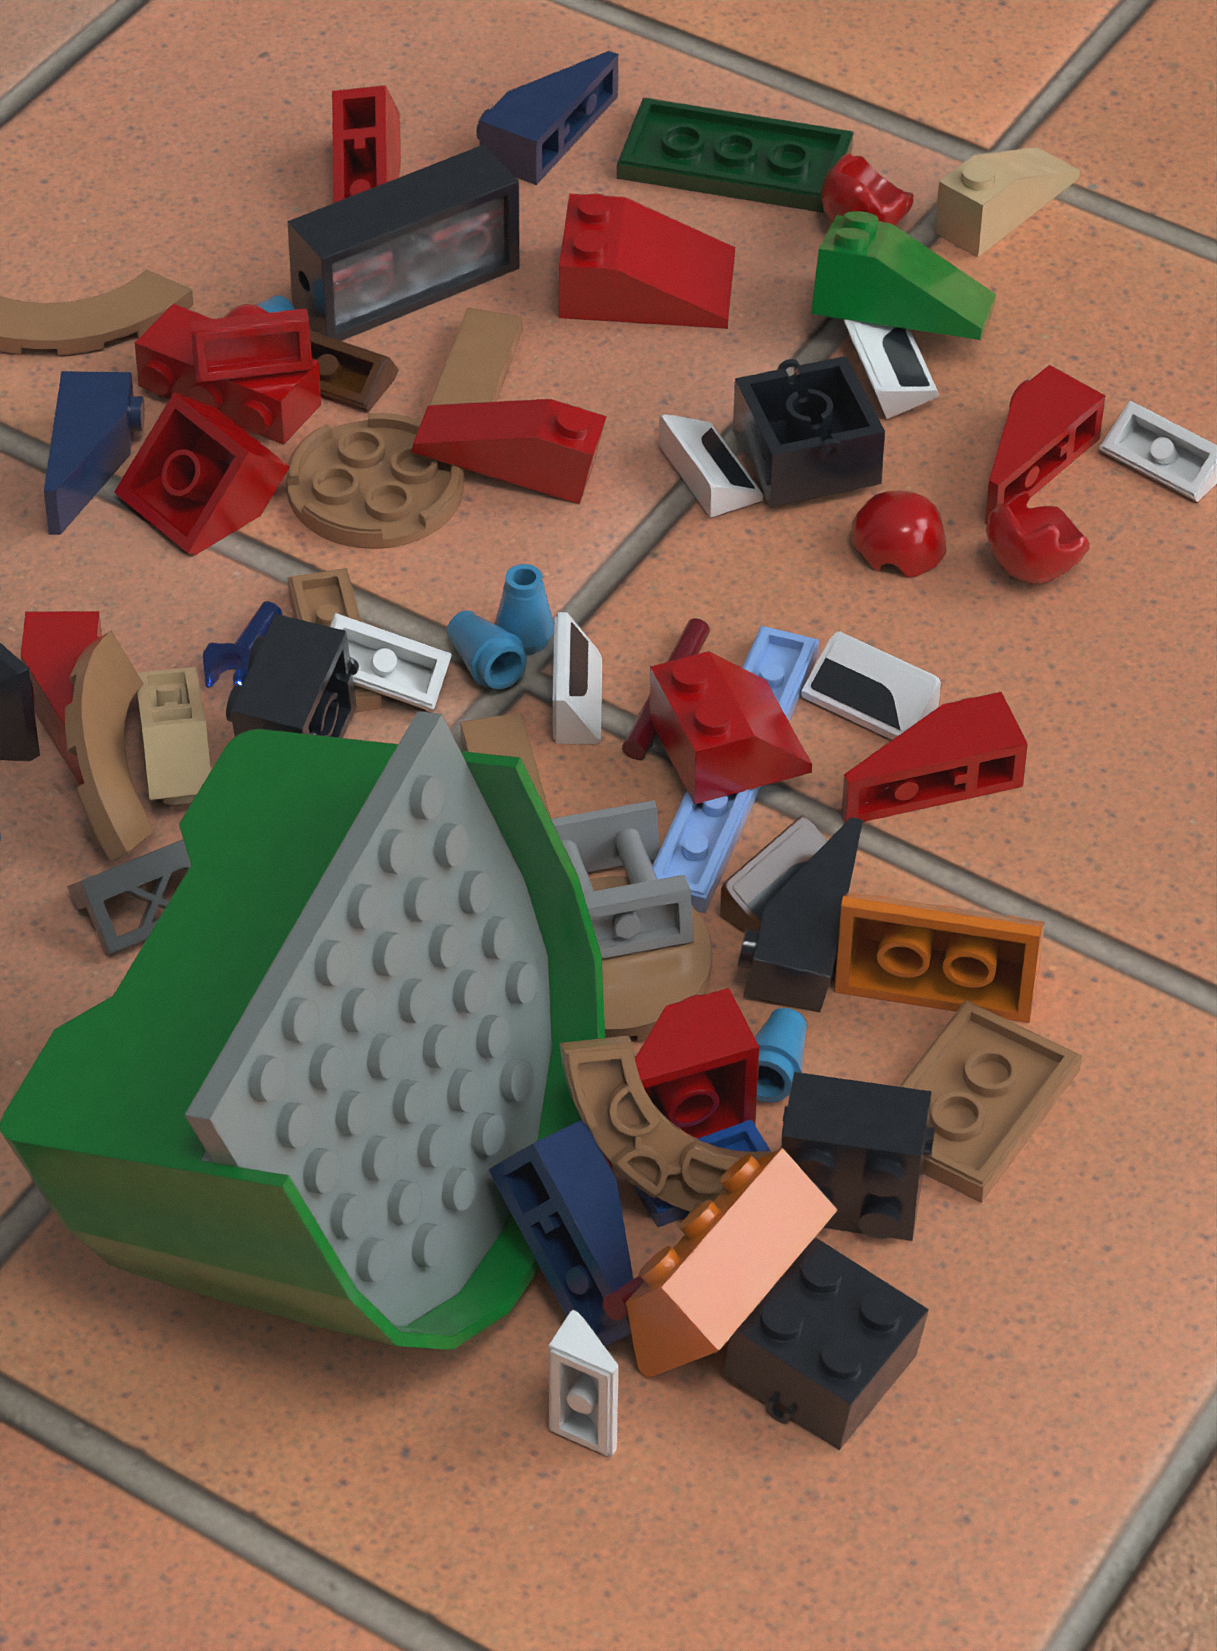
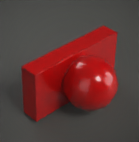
M242 304L232 308L224 318L190 322L194 373L197 383L313 370L309 317L306 308L268 313L258 305Z

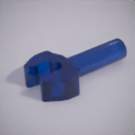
M263 602L234 644L212 642L207 645L203 652L206 687L211 688L219 680L220 675L227 670H236L233 675V687L236 684H243L249 671L248 662L252 645L258 636L265 637L275 614L283 615L279 606L273 602Z

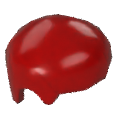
M886 491L876 494L857 512L852 522L853 546L859 553H862L863 557L875 570H879L883 564H894L902 571L904 576L915 577L936 567L946 554V535L941 515L937 507L928 498L917 493Z

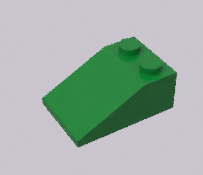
M852 211L845 213L844 216L836 215L818 249L811 314L981 340L995 305L996 294L895 225L878 222V217L871 213Z

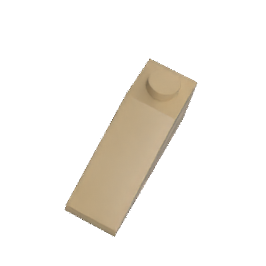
M1038 147L973 155L939 181L935 234L979 257L1075 183L1080 177V170Z
M196 667L137 673L143 682V685L137 690L149 798L150 800L162 799L164 803L170 805L192 803L211 772L206 719Z

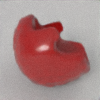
M850 153L843 155L833 165L821 187V202L824 212L832 223L836 215L844 216L847 212L860 211L877 216L878 222L891 223L896 226L908 214L914 203L913 193L897 188L882 177L862 156H852Z
M1022 491L1007 500L1006 503L999 504L990 512L986 534L994 557L1008 574L1014 579L1022 580L1029 584H1044L1060 577L1074 565L1078 564L1089 551L1090 544L1087 537L1077 529L1057 506L1028 508L1026 505L1030 500V496L1026 491Z

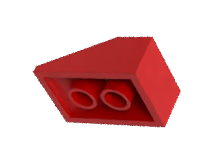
M595 193L587 195L569 194L559 261V318L728 329L735 247L626 197L604 196Z

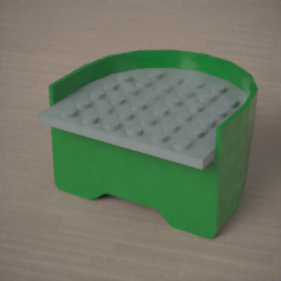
M417 711L399 744L254 729L240 733L224 748L179 823L191 866L114 995L54 1029L3 1113L0 1121V1132L61 1224L105 1262L115 1268L221 1301L394 1346L454 1350L509 1314L540 1269L488 1169L527 1146L581 1120L569 1093L563 1071L560 1043L605 1038L602 954L578 874L521 757L460 751L442 714Z

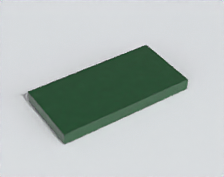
M643 98L617 162V179L825 213L821 202L822 184L833 165L846 153L851 154L854 132Z

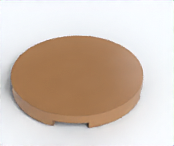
M368 413L369 420L346 423L334 428L325 424L310 433L295 448L288 462L290 468L287 472V491L291 508L297 518L308 529L338 544L357 548L377 549L396 547L418 541L444 526L456 513L463 497V468L411 452L413 442L422 422L411 417L390 413Z
M614 876L590 879L594 891L631 884L629 877ZM693 906L694 942L602 959L605 1037L636 1036L637 1041L644 1040L648 1037L666 1005L680 1002L693 995L706 994L712 970V942L705 922Z

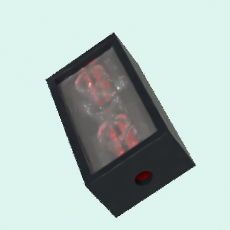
M484 145L287 221L292 305L295 310L307 309L309 326L312 331L340 341L520 269L519 180Z

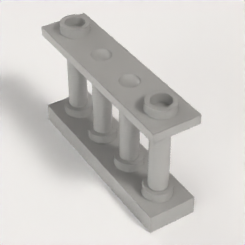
M654 800L551 819L578 874L602 959L694 942L691 889L685 875L657 879L650 862L655 860L659 853L657 806ZM618 866L625 867L631 882L630 885L597 891L593 890L587 872Z

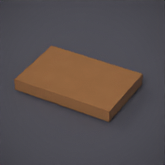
M965 1000L899 1086L932 1091L928 1126L935 1127L932 1155H925L923 1174L982 1203L1080 1071L1082 1055Z

